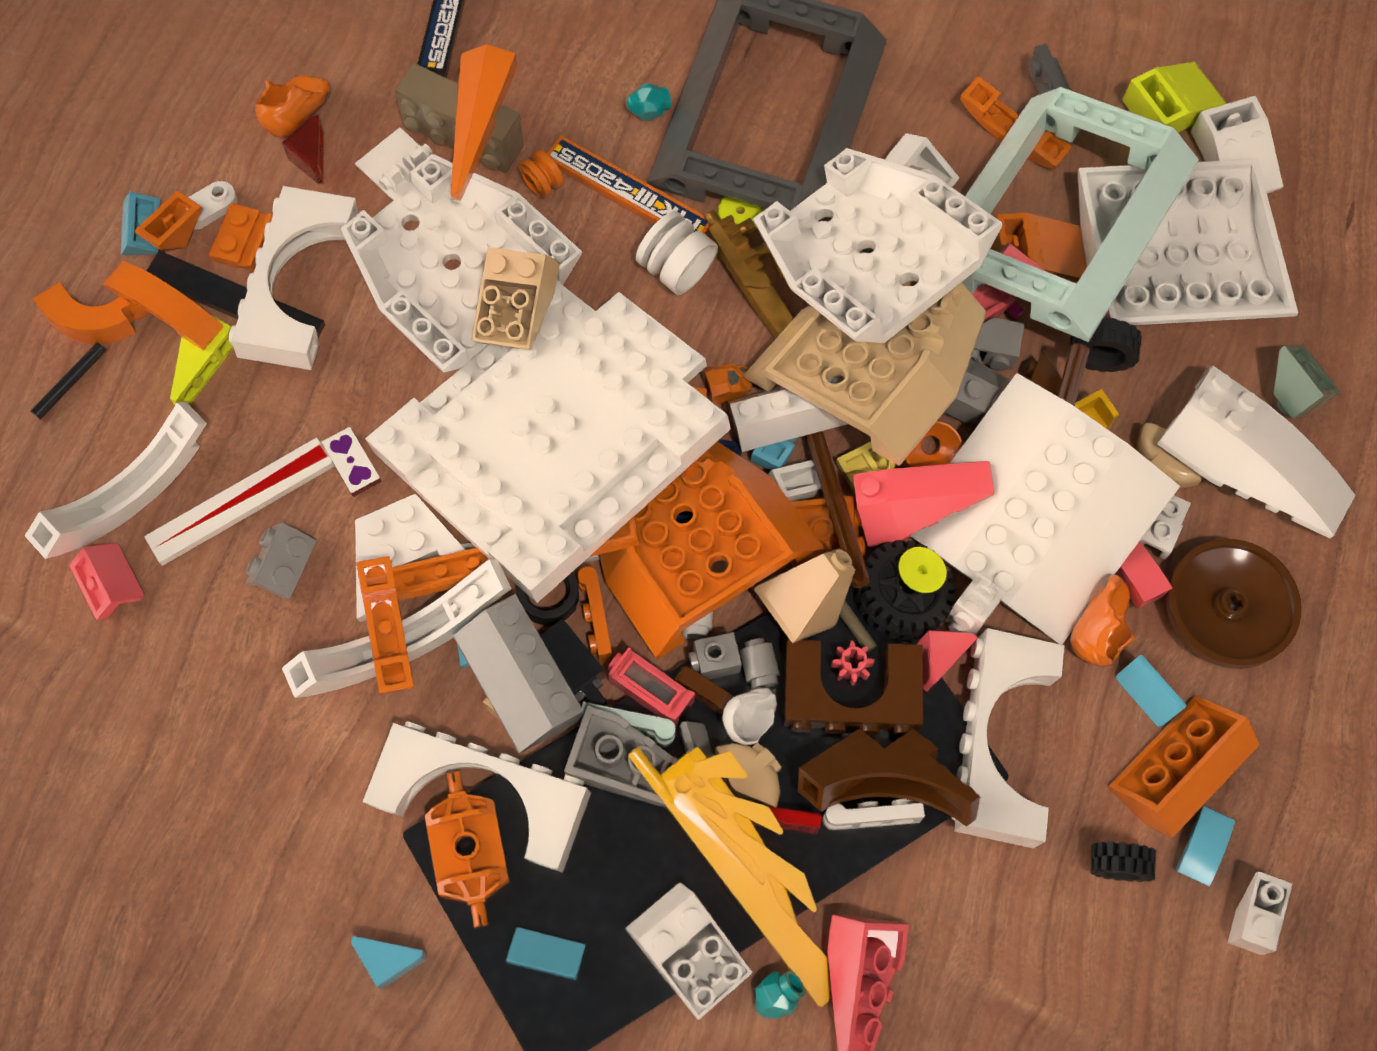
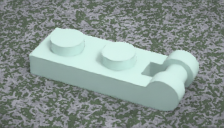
M587 702L582 704L581 722L588 705L621 716L643 735L655 738L656 742L661 746H669L675 739V725L669 719Z

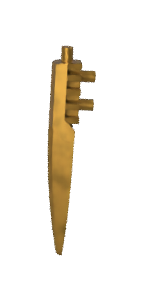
M715 210L708 212L705 217L711 227L707 230L706 236L718 245L717 253L756 313L774 337L777 338L794 318L765 273V265L762 261H759L771 254L766 243L755 249H751L749 246V240L743 235L755 229V225L750 218L735 224L732 215L721 219Z

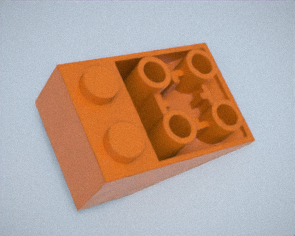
M1030 213L996 215L995 218L1002 222V227L992 244V250L1000 253L1008 242L1047 272L1073 283L1079 281L1087 268L1079 225Z

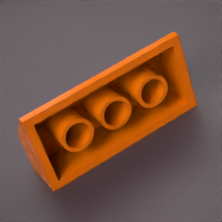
M1195 695L1186 707L1109 785V788L1146 825L1173 838L1260 744L1247 717Z

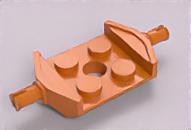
M454 771L455 782L452 772L446 774L450 792L448 798L426 813L425 821L438 894L442 898L468 903L471 906L474 928L481 927L479 916H481L483 926L489 925L484 904L486 899L509 883L510 880L507 873L494 800L466 794L463 791L461 772ZM464 837H470L476 842L474 852L468 856H462L456 851L458 841Z

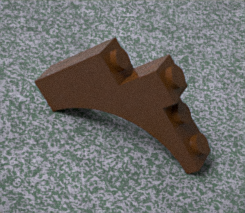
M858 729L799 768L797 791L821 812L826 808L848 800L865 797H894L934 807L967 827L977 818L981 797L972 787L964 784L950 773L944 765H940L936 761L938 748L914 729L885 748L876 739L871 738L864 731Z

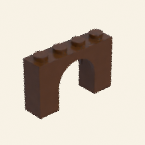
M787 639L784 652L783 727H791V731L800 733L811 732L812 728H825V732L830 734H842L846 732V729H861L867 735H878L880 731H893L894 736L902 737L913 729L918 732L923 726L922 645L888 644L884 652V691L882 697L874 704L864 708H848L831 699L822 685L821 641L800 640L792 643L790 639Z

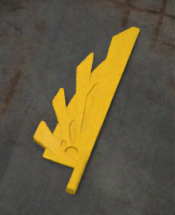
M640 747L632 750L628 754L629 758L788 968L800 978L806 992L818 1007L824 1006L830 1000L828 959L798 926L786 889L811 911L816 912V905L804 873L766 848L750 821L752 820L777 834H782L783 830L770 808L735 797L722 778H747L746 772L730 751L707 758L701 749L696 747L662 774H659Z

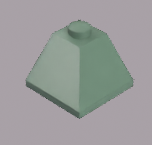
M1304 344L1286 345L1280 349L1274 395L1279 400L1277 402L1278 408L1285 416H1291L1292 419L1302 418L1341 394V391Z

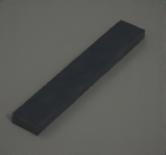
M158 251L146 270L147 272L166 282L189 299L233 318H239L238 306L240 300L246 297L247 287L165 252ZM273 299L286 315L303 324L314 326L317 336H320L325 327L324 320Z

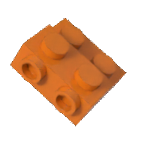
M844 496L862 556H865L864 537H859V526H862L857 502L854 496ZM825 498L790 501L826 549L824 553L840 548Z

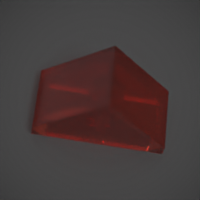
M313 115L286 138L282 144L287 158L317 184H324V129L320 116Z

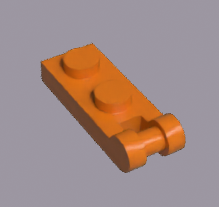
M585 566L578 572L580 591L586 594L588 598V603L582 604L585 623L592 622L594 634L588 635L590 651L592 655L598 654L599 664L612 661V650L598 574L593 567Z

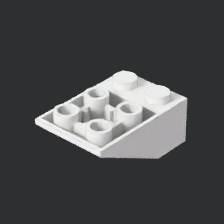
M1256 96L1200 113L1190 132L1205 161L1258 159L1266 193L1283 188L1269 121Z
M680 882L625 928L698 1020L753 973L695 894Z

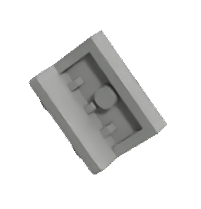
M284 523L274 525L272 528L268 527L260 539L259 545L263 547L258 557H253L246 569L245 574L249 575L245 584L250 587L258 586L285 600L290 599L317 540Z

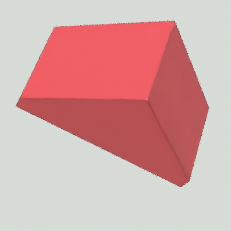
M928 631L919 640L917 645H922L923 689L926 692L974 643L977 637L973 633Z

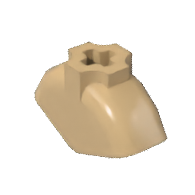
M1152 423L1143 424L1136 443L1137 451L1180 486V489L1197 486L1201 482L1202 476L1157 445L1166 429Z
M758 742L752 748L734 743L715 747V755L730 751L747 774L745 779L724 778L726 785L735 797L764 806L777 807L780 796L777 773L781 770L782 766L766 747H762Z

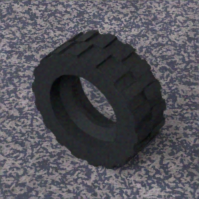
M1104 317L1089 342L1071 335L1069 350L1073 343L1084 344L1089 347L1090 351L1085 366L1089 370H1097L1099 372L1124 371L1134 367L1139 362L1142 336L1140 330L1136 329V326L1126 321Z

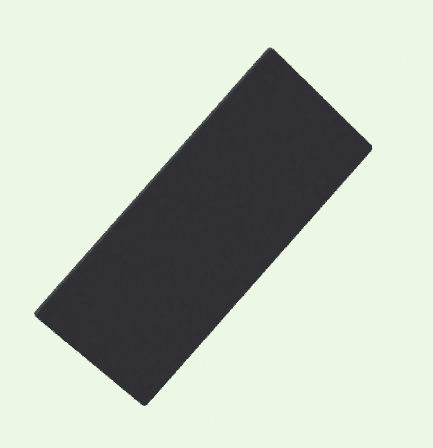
M850 584L845 601L877 645L872 651L866 653L867 659H874L873 666L865 667L870 674L869 678L865 680L859 676L855 685L852 686L849 679L843 678L838 681L839 670L838 668L831 667L832 660L841 659L836 654L838 646L846 650L849 648L850 642L854 641L855 647L862 649V646L840 615L837 624L833 628L802 640L821 641V681L829 697L836 703L848 708H864L874 704L883 695L884 652L888 644L917 645L918 642L913 637L908 641L901 640V635L893 639L888 637L889 631L887 630L883 634L876 631L879 626L877 623L870 626L866 622L869 615H861L859 611L861 603H856L855 595L858 591H854L852 584ZM770 612L734 633L738 652L745 648V642L753 639L764 638L765 643H772L780 674L777 676L778 684L768 688L776 696L777 706L774 712V722L760 737L758 742L762 747H766L782 766L781 770L777 773L780 786L777 808L816 813L822 816L818 834L782 829V834H777L764 826L754 825L766 848L804 873L815 905L951 818L950 815L923 804L925 817L920 823L844 830L827 829L823 824V816L827 808L821 812L797 791L799 768L857 730L846 729V732L842 734H830L825 732V728H812L811 732L800 733L791 731V727H783L784 652L787 639L789 638ZM848 658L847 662L851 663L852 668L856 669L858 664L854 663L853 658ZM690 660L666 675L674 680L683 666L691 668ZM741 665V670L738 674L710 679L711 682L727 691L733 697L752 690L751 683L746 681L743 665ZM941 677L927 692L923 689V726L918 733L924 738L929 739L938 748L936 761L940 765H944L950 773L956 776L958 768L962 766L963 754L960 753L959 746L962 735L966 733L967 721L963 719V707ZM655 682L644 687L645 690L667 705L674 697V695ZM627 697L611 707L657 717L631 697ZM696 699L692 706H687L680 715L679 723L675 727V739L671 745L661 746L656 742L655 738L649 737L659 747L678 760L686 755L679 732L681 723L685 721L705 725L714 756L715 747L731 743L740 744L733 741L727 734L722 719L723 716ZM580 726L523 759L519 765L529 769L532 768L533 764L552 770V777L563 780L565 777L564 770ZM880 731L878 735H868L876 739L883 748L900 738L899 736H894L893 731ZM988 745L992 761L1006 782L1009 778L1008 772ZM498 774L468 792L467 794L482 796L494 800L506 868L510 880L509 883L486 899L484 904L489 925L483 926L481 916H479L481 927L474 928L471 906L468 903L442 898L438 894L425 819L404 831V841L524 1051H588L676 995V992L643 953L625 928L679 882L695 894L738 953H741L765 937L668 808L584 784L583 787L587 788L591 795L562 873L525 859L529 841L528 815L520 794L509 780ZM865 797L838 804L844 806L845 809H857V805L863 802H878L879 807L892 806V801L902 798ZM470 837L460 839L456 845L457 853L462 856L472 854L476 848L475 840ZM786 889L795 917L808 910L800 900ZM516 928L585 944L577 980L507 963V955Z

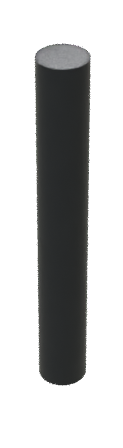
M96 342L30 412L41 420L107 350L100 343Z

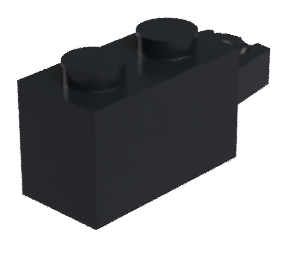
M562 618L540 635L543 643L579 704L585 700L587 703L607 706L606 699L598 690L603 686L601 680L605 678L603 667Z

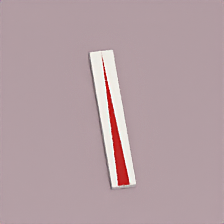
M315 438L144 537L159 563L164 566L335 466L319 440Z

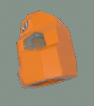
M731 363L703 369L702 377L709 400L713 404H723L729 400L747 395L753 383L745 379L744 374L750 368Z

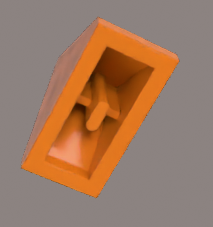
M177 190L135 229V233L159 250L186 248L202 207Z

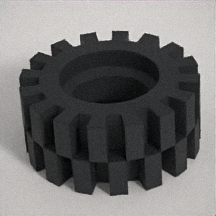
M1098 842L1092 845L1090 869L1092 875L1103 877L1104 879H1115L1116 881L1126 880L1127 882H1149L1155 880L1156 850L1154 848H1148L1145 845L1138 846L1135 843L1126 844V842Z

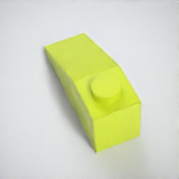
M214 317L223 325V329L204 351L181 337L170 396L174 406L178 402H187L191 405L233 350V345L229 343V333L232 326Z

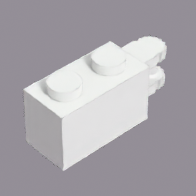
M978 573L955 603L944 623L949 626L948 628L951 632L973 633L976 636L1006 592Z

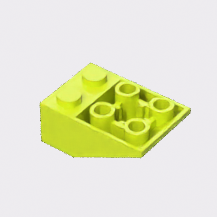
M1195 62L1156 67L1132 79L1122 98V101L1131 113L1173 127L1178 133L1193 126L1202 111L1227 104Z

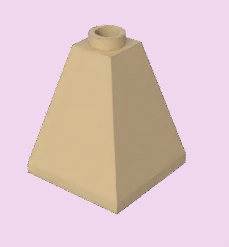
M839 548L758 585L754 590L790 641L795 643L831 629L837 624L855 569L851 565V557Z

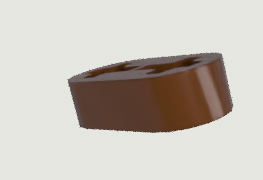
M686 666L682 667L674 679L684 688L695 692L696 700L722 716L728 701L733 698L727 691Z

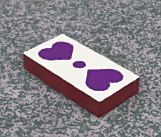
M350 427L321 442L353 497L382 482Z

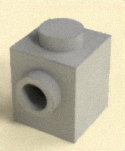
M734 632L694 641V652L689 653L691 669L699 672L708 680L740 673L742 664Z

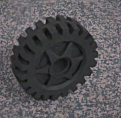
M895 540L892 545L888 542L874 550L865 560L869 584L865 587L854 588V591H858L855 595L856 603H861L859 607L861 615H869L866 622L870 626L877 623L879 626L876 631L881 634L887 630L889 631L888 637L896 639L901 635V640L906 641L912 637L914 640L920 639L928 631H934L941 625L953 608L951 606L954 604L956 597L953 595L956 585L955 583H950L953 579L951 571H947L944 584L938 590L931 593L917 592L903 582L899 574L898 564L903 553L915 547V542L909 540L904 545L902 540ZM920 544V545L918 546V547L927 548V546H925V545H923V544ZM900 586L906 588L910 594L905 593Z

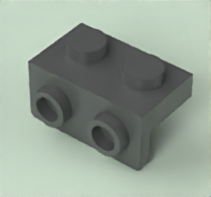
M1047 44L1035 46L1031 60L1028 62V69L1039 95L1059 87L1070 90L1057 58L1052 57Z

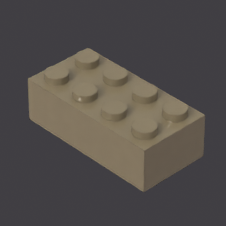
M413 63L395 89L403 125L411 132H420L430 137L435 143L439 145L445 144L454 149L459 84ZM501 104L495 116L496 125L479 161L491 170H499L506 174L523 149L524 143L520 113Z

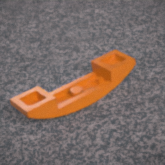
M977 76L961 94L959 99L970 114L991 135L1002 142L1020 115L998 100L1001 95L998 90ZM1047 131L1042 135L1027 159L1054 170L1071 150L1072 146L1063 139L1056 137V134Z
M122 261L103 283L106 289L128 303L130 301L134 302L174 328L179 336L203 351L223 329V325L184 294L158 277L128 262Z
M390 556L356 562L379 695L413 689V680Z

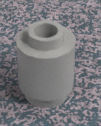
M764 638L745 642V648L739 652L747 683H751L752 689L758 687L769 688L777 685V676L780 674L772 643H765Z

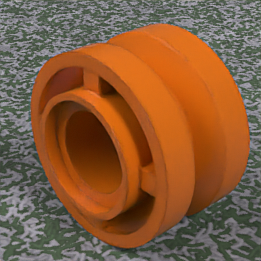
M538 149L532 153V161L526 158L518 164V167L528 188L538 197L544 199L551 194V187L558 189L564 184V178L554 159L542 149Z

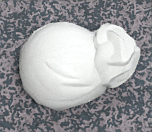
M758 687L750 690L748 693L737 695L728 701L724 708L722 719L725 730L733 741L742 745L756 744L759 742L760 737L772 726L777 706L776 696L768 688Z

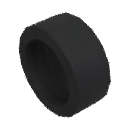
M573 572L563 580L567 587L566 600L560 607L554 610L544 611L536 608L531 603L529 596L516 585L517 598L532 622L544 626L555 625L562 618L565 621L574 613L579 602L578 580Z

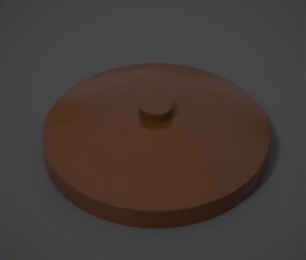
M1237 539L1209 541L1190 551L1177 564L1170 576L1169 583L1172 589L1166 594V608L1170 623L1184 645L1207 662L1231 669L1256 667L1272 660L1283 652L1297 633L1302 610L1297 585L1285 565L1272 553L1256 544Z

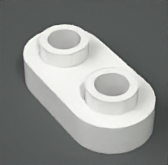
M224 181L214 182L188 197L202 207L194 230L201 229L225 215L230 203L237 204V195L229 183ZM219 193H223V195H221V196H219V197H216V196H215V195H217V194H219Z

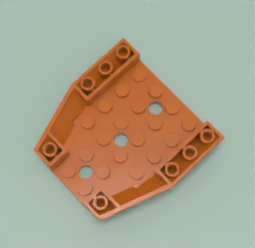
M717 441L635 515L640 540L639 546L633 545L625 549L600 554L599 556L607 586L658 660L685 642L681 631L790 561L797 567L826 552V549L771 476ZM683 511L693 513L692 519L687 523H678L676 521L677 515ZM719 560L726 561L729 564L728 568L722 573H714L710 570L712 564Z

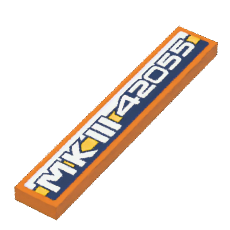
M560 135L547 153L557 163L561 172L653 224L669 212L677 211L685 218V221L688 220L694 225V232L701 231L706 235L707 230L711 227L703 214Z

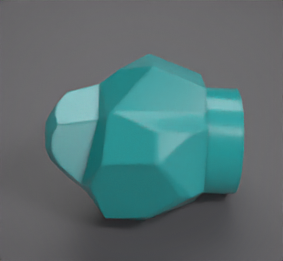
M644 83L627 97L626 105L628 110L641 121L653 120L662 116L664 111L670 110L671 95L666 86L659 87L658 85Z
M774 971L763 979L755 989V1009L758 1014L765 1018L777 1019L791 1015L797 1007L799 999L805 995L802 981L792 971H787L784 974Z

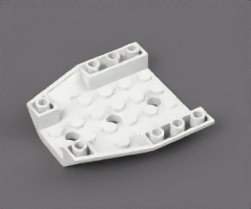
M846 148L824 165L827 183L791 211L776 201L753 219L790 289L853 340L876 343L888 341L979 269L1002 227L1001 221L935 175ZM824 217H830V218H832V219H831L830 221H828V222H827V221H820V222H818L821 218H824ZM866 248L874 249L871 253H859ZM907 281L918 282L915 286H902Z
M431 154L410 171L413 185L373 218L362 210L340 229L379 311L444 373L462 368L489 345L471 341L488 247L544 254L560 262L557 281L562 285L582 255V251L518 192L476 173H473L462 200L451 198L453 163ZM409 221L419 223L418 228L412 231L405 230L403 226ZM452 259L461 262L460 266L454 270L444 267L445 263Z

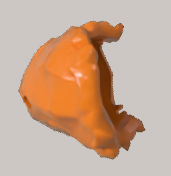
M308 75L293 77L292 80L284 85L265 80L266 90L263 91L256 102L255 115L262 127L273 136L282 138L292 136L300 129L307 118L322 106L327 93L330 91V82L325 78L310 77Z
M1112 575V577L1108 578L1107 586L1098 590L1097 595L1091 600L1072 630L1070 642L1074 653L1087 664L1093 666H1112L1119 653L1136 641L1135 636L1125 622V613L1129 606L1131 592L1129 591V586L1118 575Z

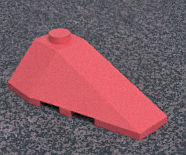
M989 461L884 469L853 475L857 508L868 547L880 546L888 542L892 544L895 540L904 541L910 538L911 534L927 526L931 527L939 523V520L956 511L961 512L994 495Z
M832 915L827 951L838 1051L875 1050L882 1029L879 1017L884 1003H890L894 993L889 989L895 970H902L905 961L909 924L860 916Z

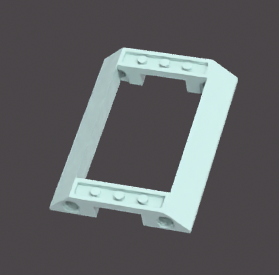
M1059 87L1030 99L966 194V198L991 214L1045 130L1069 142H1073L1080 129L1124 144L1130 147L1128 164L1148 170L1077 284L992 249L987 253L981 267L963 280L962 283L971 294L975 292L982 282L1031 302V319L1089 342L1189 179L1199 159L1173 127Z

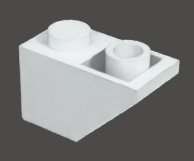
M1259 871L1256 872L1236 909L1228 943L1259 955L1275 952L1292 883Z

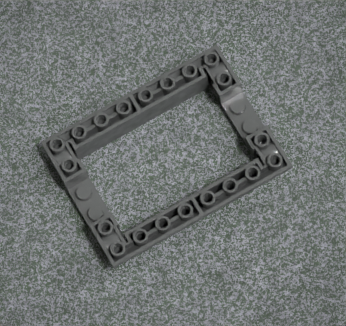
M718 0L647 184L701 202H705L708 191L763 207V211L776 201L791 211L827 183L824 165L846 148L850 149L887 39L864 14L818 0ZM772 21L825 36L824 51L837 55L840 53L848 55L803 184L692 151L740 24L751 26L752 30L766 34ZM826 217L821 218L818 222L825 221Z

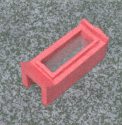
M629 647L623 655L618 653L607 668L610 671L609 683L657 717L671 720L675 727L678 725L679 717L687 706L691 707L694 703L695 692L684 688L637 655Z

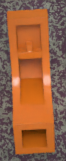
M60 282L33 298L41 312L58 332L72 340L87 344H95L96 342L107 344L125 339L136 333L130 323L145 317L149 313L134 302L130 301L128 303L120 297L102 306L80 304L68 294Z

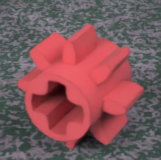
M854 641L850 642L849 648L846 650L838 646L836 654L841 659L832 660L831 667L838 668L839 670L838 681L846 678L854 686L859 676L865 680L869 678L870 674L865 667L873 666L874 659H867V646L862 649L855 647ZM848 658H853L854 663L858 664L856 669L852 668L851 663L847 662Z

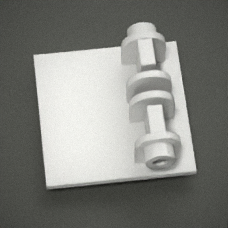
M399 127L359 159L355 165L394 201L413 185L410 171L433 152L427 144L419 145Z

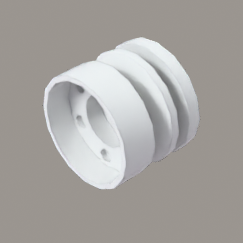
M672 211L656 222L645 235L637 250L636 262L647 268V271L652 275L660 274V281L676 295H681L690 290L707 272L716 257L718 245L703 232H694V225L688 220L685 221V218L677 211Z

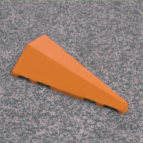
M486 44L463 52L461 55L451 198L462 200L496 125L495 116L517 70L516 53Z

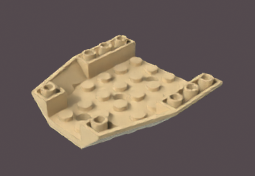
M907 281L902 286H915L918 282ZM961 282L888 341L876 343L853 340L809 305L797 314L744 374V378L768 392L778 384L869 435L872 450L900 466L958 396L986 317V311ZM838 375L844 377V380L838 384L828 382L831 377Z

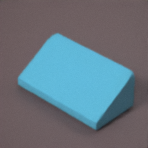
M129 191L123 202L122 255L158 253V248L135 233V229L160 207V198Z
M1139 655L1115 677L1158 727H1162L1186 707L1185 702L1143 655Z
M517 927L506 962L577 980L586 945Z

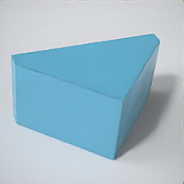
M353 936L351 941L352 946L376 987L380 989L387 987L425 962L427 956L423 950Z

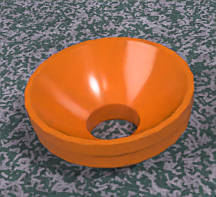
M937 420L906 457V462L910 467L950 464L963 446L961 437L950 424ZM928 436H935L939 439V447L932 453H926L921 448L923 439Z

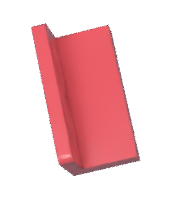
M117 543L83 547L69 565L96 620L109 618L119 604L140 601L144 597V593Z

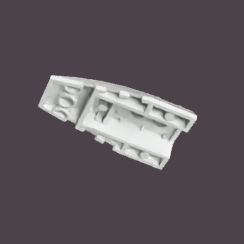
M1208 366L1195 385L1196 390L1188 403L1168 426L1157 445L1209 482L1220 487L1226 484L1236 489V495L1247 500L1250 497L1266 503V509L1275 513L1281 510L1291 515L1292 521L1331 539L1355 497L1353 491L1331 463L1293 424L1215 366Z

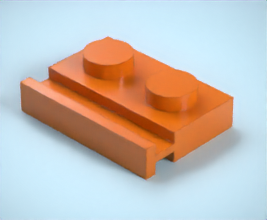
M230 203L209 252L211 261L236 268L244 267L254 272L256 252L259 247H263L265 226L267 222H271L273 214H263L259 210Z

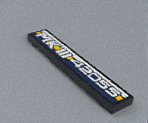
M433 0L417 65L447 78L465 0Z

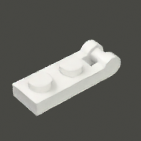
M898 799L892 801V806L879 807L878 802H863L857 805V809H845L841 804H836L827 808L823 816V824L829 830H844L920 823L925 816L922 803L913 804L912 800Z

